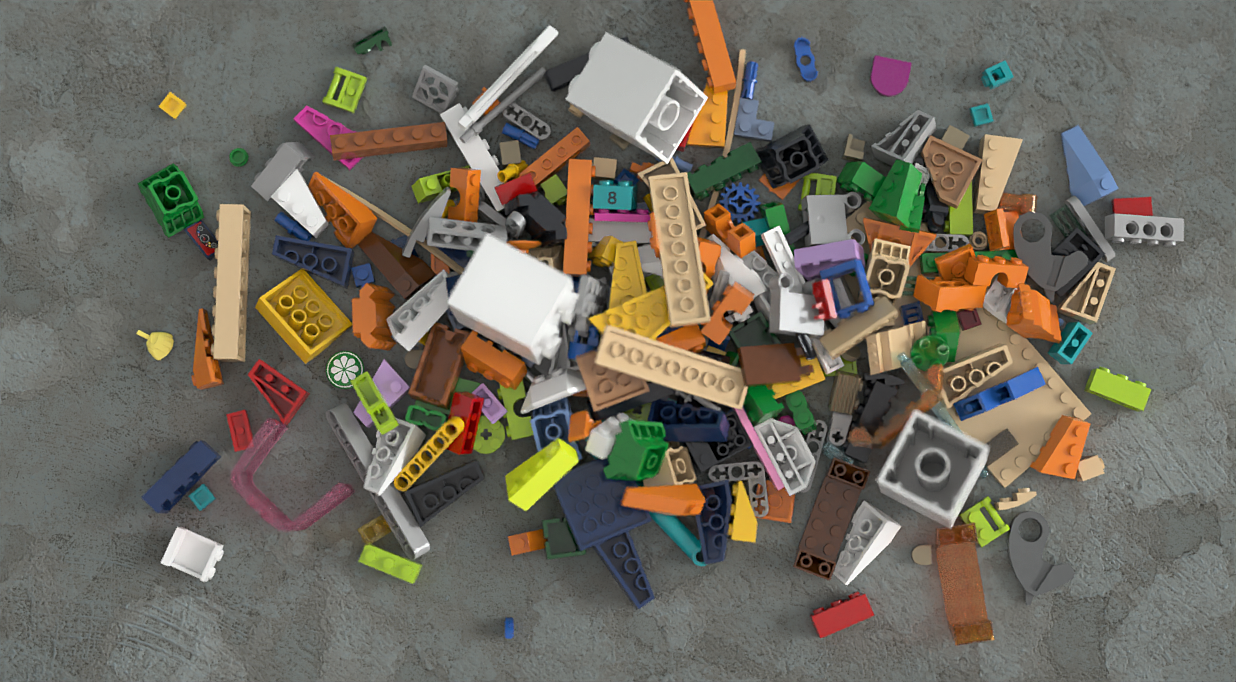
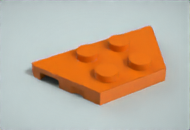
M866 217L863 218L870 253L874 239L910 246V267L937 236V234L919 230V233L900 230V225Z

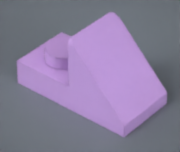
M484 383L472 392V394L484 398L482 412L492 424L508 412Z

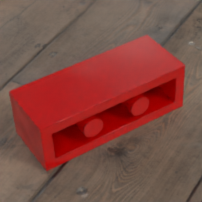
M467 391L454 392L448 420L455 416L461 418L464 422V429L446 448L447 450L459 455L472 454L484 402L483 397ZM450 424V428L456 431V427Z
M857 591L848 595L849 599L842 601L838 599L831 602V606L826 609L823 606L814 609V614L809 616L818 637H826L875 616L866 594H860Z

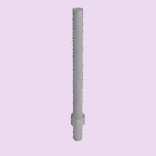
M540 68L480 121L472 124L469 127L470 129L460 137L461 142L465 144L474 135L477 136L482 132L484 126L542 78L546 70Z

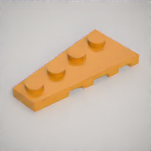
M706 83L703 94L708 99L694 120L687 146L724 148L728 91L713 94L712 88L709 89Z

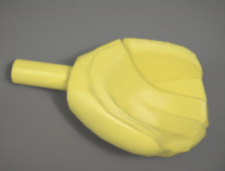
M140 330L136 333L147 339L148 351L156 360H162L173 348L174 340L170 333L151 332L148 335Z

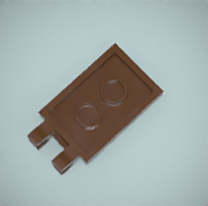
M794 343L738 348L744 387L795 383L801 381V376H810V373H814L813 365L801 366L800 358H804L805 355L801 347L795 348Z

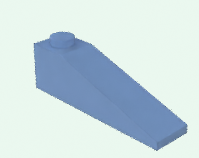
M1079 125L1061 133L1063 151L1067 163L1066 170L1070 183L1069 190L1072 196H1076L1083 206H1086L1119 189L1110 171Z

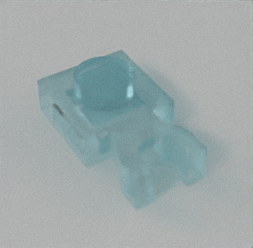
M829 442L824 443L822 450H824L823 454L829 459L833 460L835 457L850 464L854 462L853 459Z

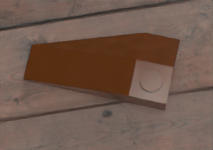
M372 231L358 243V246L406 300H409L436 276L424 260L411 254L410 258L403 256L402 248Z

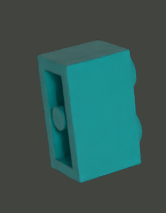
M1068 322L1061 332L1062 341L1059 344L1054 342L1048 354L1060 364H1072L1093 333L1079 322Z

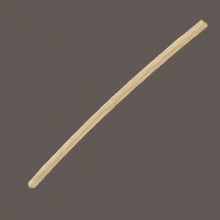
M742 49L739 53L736 89L722 155L724 158L728 157L727 154L730 152L739 107L746 50ZM713 190L708 209L715 206L719 191ZM705 227L701 229L699 238H705L707 232Z
M331 181L366 205L373 214L409 236L412 231L410 228L353 192ZM416 240L418 244L458 274H463L465 269L437 247L427 246V240H424V243Z

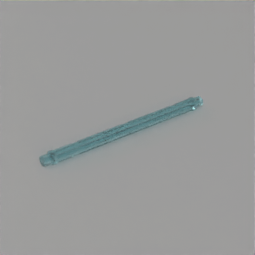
M904 352L900 353L897 356L901 362L900 365L940 422L962 433L910 357H907ZM985 465L980 473L981 478H986L989 475Z

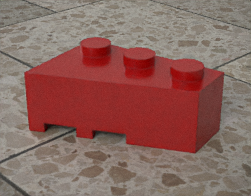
M261 359L256 362L248 373L250 379L266 398L283 424L288 425L310 395L309 392Z

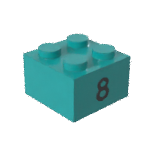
M614 180L599 181L598 184L593 185V208L621 210L637 208L638 184H633V181L629 180L618 181V184H615Z

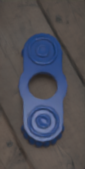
M801 37L794 43L797 57L796 64L800 69L802 78L810 82L816 79L818 71L815 69V58L810 50V41ZM808 56L811 62L809 65L804 66L800 63V58Z

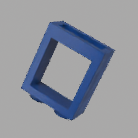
M854 259L819 271L822 280L829 279L836 316L840 319L850 317L851 313L855 311L858 313L866 312L870 306L874 305L862 260ZM856 270L864 302L841 309L832 278Z

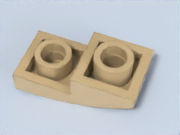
M1030 488L1018 489V493H1012L1013 501L1009 497L1000 498V502L994 503L995 510H1005L1022 505L1035 497L1036 491L1030 492Z

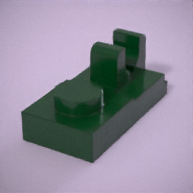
M384 26L355 42L352 46L358 55H364L372 50L371 47L375 44L379 51H382V40L386 41L389 46L392 45V42L388 36L389 32Z

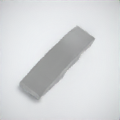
M446 187L419 217L402 250L403 256L410 258L416 240L424 243L429 217H442L451 193L450 188Z

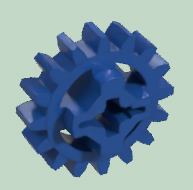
M742 182L739 183L738 187L734 183L731 184V189L726 187V194L721 193L720 195L724 200H719V204L723 205L731 213L732 222L736 219L737 224H740L741 220L744 222L748 221V217L753 220V213H758L759 211L755 207L760 206L761 203L756 201L759 195L753 194L756 189L749 190V184L742 187ZM736 192V195L733 198L728 199L730 194ZM744 192H745L746 194H748L751 199H748V198L744 195ZM738 199L741 200V203H744L741 207H738L736 203ZM729 208H732L735 211V214L732 213L729 210ZM746 208H751V210L748 213L743 215V211Z

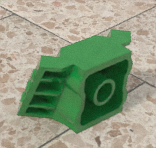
M174 163L138 183L140 193L144 195L146 203L154 213L158 224L162 227L164 235L168 238L204 218L197 195L183 171H180Z
M626 420L619 423L622 432L615 435L616 439L612 452L607 456L610 465L603 468L606 478L643 481L658 475L669 446L667 442L663 441L666 434L663 424L636 420Z

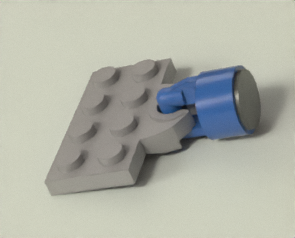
M581 275L574 313L579 317L574 327V340L569 343L567 354L568 360L577 362L576 356L592 350L598 351L599 347L598 330L588 319L604 312L602 304L603 300L607 298L608 288H606L605 283L590 276ZM581 337L588 338L587 344L580 343Z

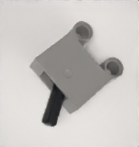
M849 192L847 195L805 196L801 200L803 224L784 235L788 245H792L805 237L806 248L850 240L851 236L862 245L865 241L864 233L859 229H854L847 234L845 213H852L860 206L861 197L856 192ZM847 199L853 203V206L848 204Z
M783 273L773 276L769 280V288L771 290L769 332L796 336L806 360H812L817 357L810 338L823 336L824 332L823 319H814V316L819 315V311L817 308L812 309V305L817 304L812 292V283L822 279L817 278L805 282L802 287L803 294L789 292L794 285V279L790 274Z

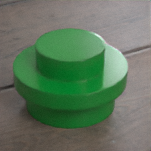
M235 148L231 151L229 160L234 166L242 167L247 164L249 155L244 149Z

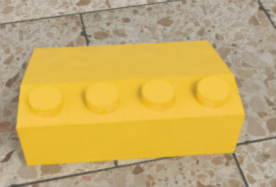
M300 269L261 296L255 306L258 312L305 364L324 351L353 325L303 269Z

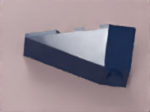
M729 480L698 486L705 498L701 513L696 514L705 565L725 560L732 505Z

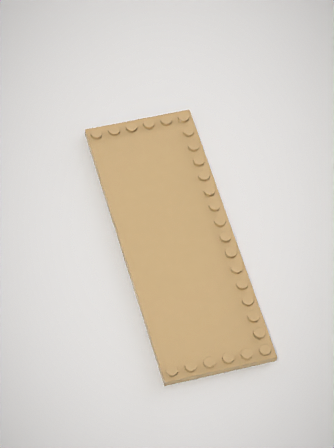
M869 201L846 219L847 234L854 229H859L864 233L865 241L861 246L864 249V253L870 255V249L863 218L887 222L881 220L869 210L871 205ZM921 222L920 230L929 232L926 222ZM940 237L935 240V245L938 248L945 247L946 244ZM924 251L923 253H945L946 251ZM919 257L909 268L901 298H897L894 304L898 311V318L894 320V326L891 328H881L875 333L925 320L927 335H929L930 327L927 326V316L931 315V307L916 299L913 295L917 275H923L926 279L934 280L935 276L940 277L939 273L921 274ZM848 274L844 275L855 303H861L857 301L860 290L858 277H852ZM984 307L976 308L982 325L962 331L958 320L960 336L955 361L1002 343L1006 344L1013 363L986 380L978 388L969 392L964 398L1036 367L1039 368L1046 385L987 412L961 421L954 405L948 409L942 407L929 372L922 371L913 364L900 368L941 416L949 422L952 429L989 447L987 461L984 466L999 484L1006 488L1026 471L1032 462L1036 461L1041 453L1040 449L1047 444L1051 437L1049 436L1062 415L1085 420L1091 415V412L1027 338L1012 330L1006 323L996 318ZM959 309L956 313L966 309Z

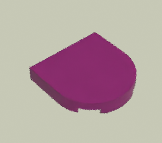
M875 55L870 75V82L878 94L885 97H893L900 94L908 84L912 63Z

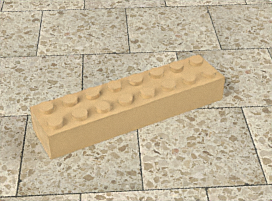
M220 204V210H217L216 213L219 229H216L218 248H215V259L218 260L217 267L214 268V277L217 278V285L213 289L216 305H213L212 310L213 317H215V325H212L214 344L211 345V355L214 356V359L221 362H245L251 211L244 205Z

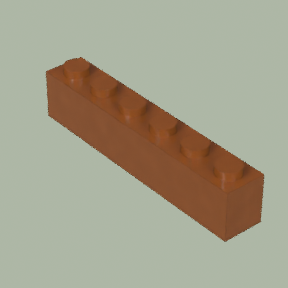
M445 122L330 135L333 160H343L447 147V133Z

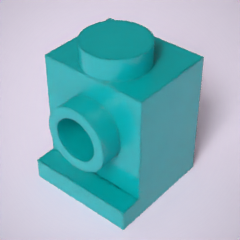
M1005 60L984 70L981 80L985 87H989L992 90L1004 83L1010 82L1014 76ZM992 75H995L997 77L996 81L994 80Z

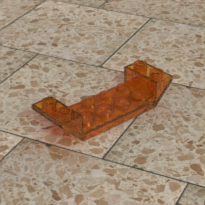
M940 363L937 366L934 364L926 371L925 378L933 389L932 391L930 389L926 390L921 395V400L917 403L914 401L905 408L906 412L901 416L899 414L895 415L890 420L891 424L886 428L883 426L874 433L875 437L873 438L863 426L860 428L855 427L849 432L850 436L847 438L849 442L855 447L882 449L904 431L915 410L925 414L942 400L945 374L942 364Z
M975 523L952 526L951 529L948 527L936 528L935 549L948 626L955 646L995 640L992 621L988 619L975 546V543L978 542Z

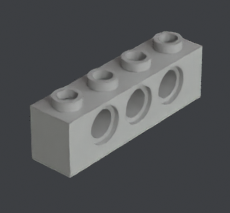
M1114 213L1105 216V239L1112 240L1113 243L1130 241V244H1141L1142 242H1147V245L1150 246L1164 243L1165 247H1174L1176 243L1184 241V219Z
M429 217L427 246L477 251L486 234L506 244L507 230L506 226Z

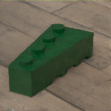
M751 142L730 151L726 158L720 156L714 159L710 166L705 164L699 166L693 172L694 174H691L690 171L687 172L690 194L694 201L697 199L701 201L709 196L708 193L713 190L718 192L726 187V183L730 181L735 183L743 178L741 175L747 172L752 174L759 169L758 166H760L761 160Z

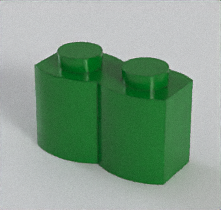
M797 390L786 395L787 406L793 414L794 422L799 431L806 435L817 430L815 418L809 410L808 402L803 393Z
M410 405L405 420L416 426H426L433 431H438L448 421V417L438 411H428L421 406Z

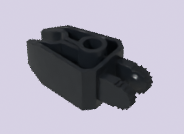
M927 183L924 192L925 199L921 222H926L928 231L936 234L940 230L939 227L943 226L944 218L948 215V205L939 201L933 184Z

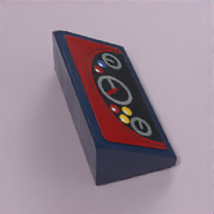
M199 220L184 229L208 260H212L215 257V248H218V240H216V237L205 223Z

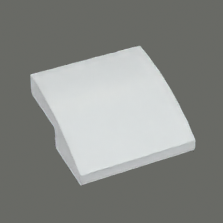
M997 274L993 276L990 286H987L983 307L1007 324L1011 297L1014 290L1018 289L1007 288L997 281Z

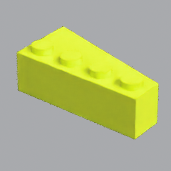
M558 438L505 475L508 500L527 511L578 462L576 449Z

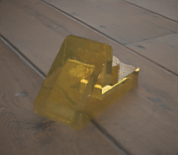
M383 515L357 529L367 546L392 532Z

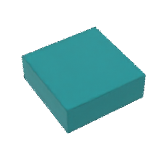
M989 103L969 109L974 127L994 121Z
M205 484L199 486L188 496L200 511L217 499Z

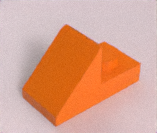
M586 410L572 414L568 435L569 442L588 437L591 430L602 423L601 419L593 421Z
M542 529L508 536L512 555L544 549V542L548 541L547 538H543Z

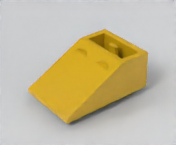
M736 481V484L732 485L731 489L734 501L731 505L730 516L732 518L728 529L729 539L755 542L757 520L742 481Z

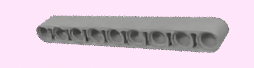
M342 403L326 411V419L365 484L368 467L372 464L374 456L372 454L373 447L349 406ZM392 481L381 495L369 491L406 556L414 560L430 550L429 542L398 489L395 488L394 482Z

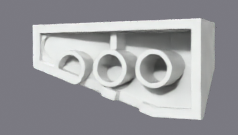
M712 234L707 238L721 246V254L717 259L715 273L712 277L714 285L719 271L725 270L730 273L726 287L728 284L732 286L736 281L754 294L753 300L767 290L758 274L753 269L747 268L740 257L736 258L730 252V248L718 237ZM728 310L729 314L734 312V310Z

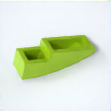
M368 371L351 380L366 411L382 435L399 426Z

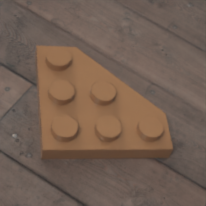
M930 135L921 155L939 201L957 209L983 159Z
M595 350L575 357L594 412L649 391L645 379L595 364L594 361L597 354Z

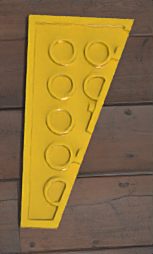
M636 240L616 245L608 310L647 293Z
M703 272L705 289L707 291L714 283ZM662 286L654 291H650L613 309L611 308L597 316H593L588 320L602 335L605 325H609L654 340L670 325L665 287Z

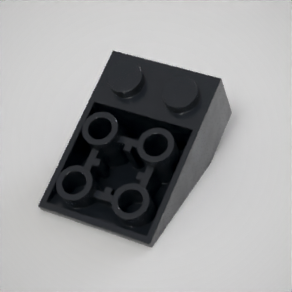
M1078 228L1071 230L1051 251L1053 256H1069L1074 252L1082 251L1088 258V264L1067 284L1055 291L1060 298L1105 255Z
M735 411L725 415L730 425L726 441H682L684 446L687 447L689 455L699 473L752 446Z

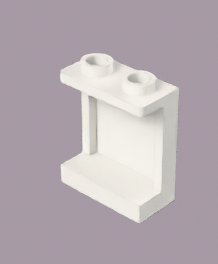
M177 527L161 563L177 568L205 582L214 576L216 571L214 566L223 556L224 551L222 548L224 545L186 528Z

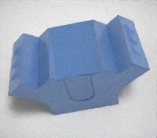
M567 397L534 409L533 419L530 421L538 452L559 438L576 449L578 460L582 459V451L579 446V440L569 442L568 439L572 412Z

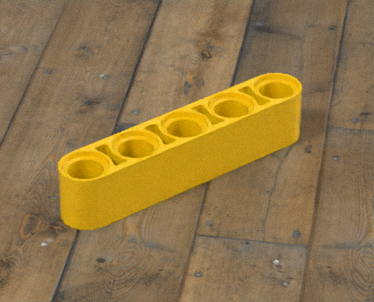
M451 417L394 479L396 489L399 491L409 489L464 429V422L461 418ZM450 424L456 427V431L450 428ZM438 438L443 439L444 444H441ZM426 451H429L432 454V457H429L426 454ZM414 464H417L420 470H417L414 467ZM402 477H405L408 483L404 482Z

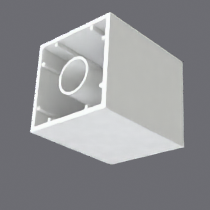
M607 32L601 41L592 46L589 52L588 63L581 74L575 76L570 82L569 94L566 97L569 103L599 126L667 164L708 99L705 94L676 68Z
M486 234L446 302L459 323L538 365L544 356L552 359L557 353L562 342V338L557 335L563 322L571 326L578 316L574 314L578 294L575 293L570 277Z
M915 410L877 480L880 492L951 529L987 461L989 447Z

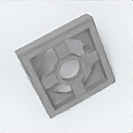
M424 65L412 98L439 113H443L449 109L450 104L457 96L456 93L459 91V88H457L458 82ZM434 77V83L427 84L428 78ZM441 82L446 85L448 95L441 91ZM430 87H435L438 90V95L431 94ZM423 89L426 90L429 97L425 95ZM441 98L445 101L437 103L434 102V99Z

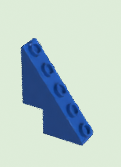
M1036 367L955 402L953 405L960 420L963 421L987 412L1001 404L1015 400L1046 385L1039 368Z

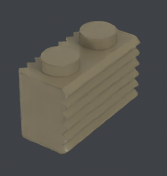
M836 370L828 403L830 411L852 415L853 410H857L859 403L857 394L863 388V380H861L859 374Z

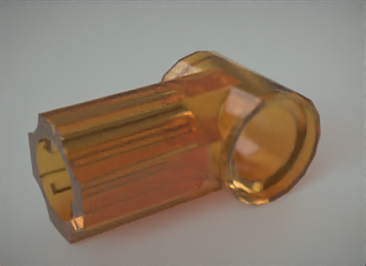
M1002 193L998 209L1003 208V210L1015 211L1020 215L1027 212H1036L1038 196L1033 194L1016 195Z

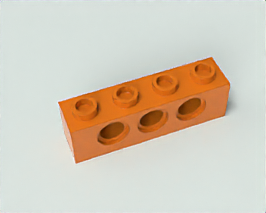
M577 127L522 171L519 176L530 172L538 189L541 186L540 184L569 163V159H575L590 146V141Z

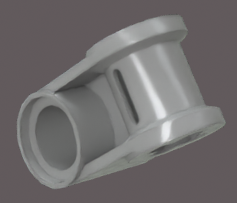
M832 411L826 441L831 447H838L845 442L852 415ZM836 433L838 434V438H840V440H838L837 442H835V439L832 438V436Z

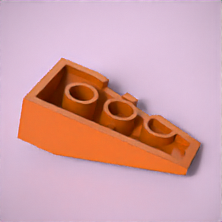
M314 172L308 185L318 205L323 206L327 213L325 218L328 222H332L337 239L346 248H354L372 231L378 218L366 205L318 172Z
M203 308L199 309L193 363L194 375H192L193 385L201 390L224 384L219 361L211 355V345L214 344L207 310Z

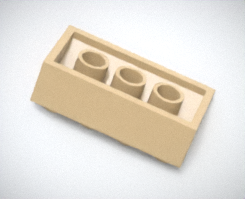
M886 296L874 298V305L870 306L868 311L862 313L855 311L853 313L855 316L849 320L844 318L837 323L838 327L834 330L828 329L823 332V336L819 340L832 360L865 340L866 336L874 334L898 318V311Z

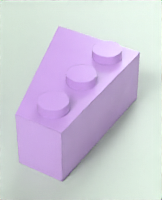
M855 239L794 250L795 269L808 281L821 278L819 271L854 259L862 260L863 267H865L864 249Z
M384 359L373 377V381L391 409L408 394L410 386ZM360 400L353 413L366 427L370 428L374 422Z

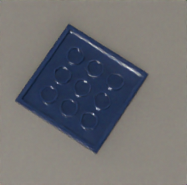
M598 458L571 469L553 485L580 551L652 521L649 511L621 504L626 488H637L638 486L636 481L607 479L603 468L610 465L608 458Z

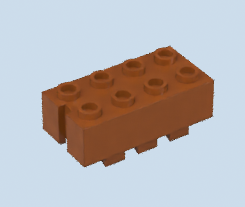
M435 322L431 327L408 391L411 399L448 410L465 361L461 346L470 335V332L457 328L452 332L447 325Z

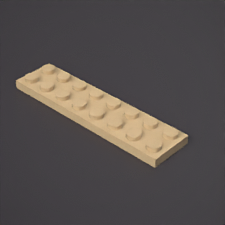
M687 172L649 176L648 183L652 209L655 215L670 326L709 323L710 314Z
M605 325L594 361L595 364L738 410L742 409L748 387H744L740 368Z

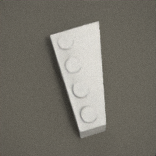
M442 270L386 319L393 337L408 351L415 346L449 308L446 303L448 301L446 277H450V275L445 270Z

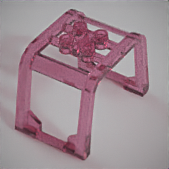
M268 418L233 468L231 475L232 485L250 507L256 509L266 522H269L278 530H305L352 496L355 490L350 484L343 485L338 483L294 521L290 520L253 483V474L273 446L289 428L288 425L283 424L280 420ZM255 455V457L253 458V460L251 461V463L249 464V466L247 467V469H246L245 472H244L243 470L245 469V467L247 466V464L250 462V460L252 459V457Z

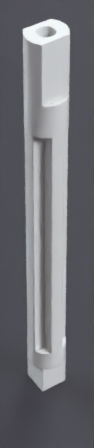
M549 25L491 85L458 122V126L462 130L466 131L479 119L558 35L557 30Z

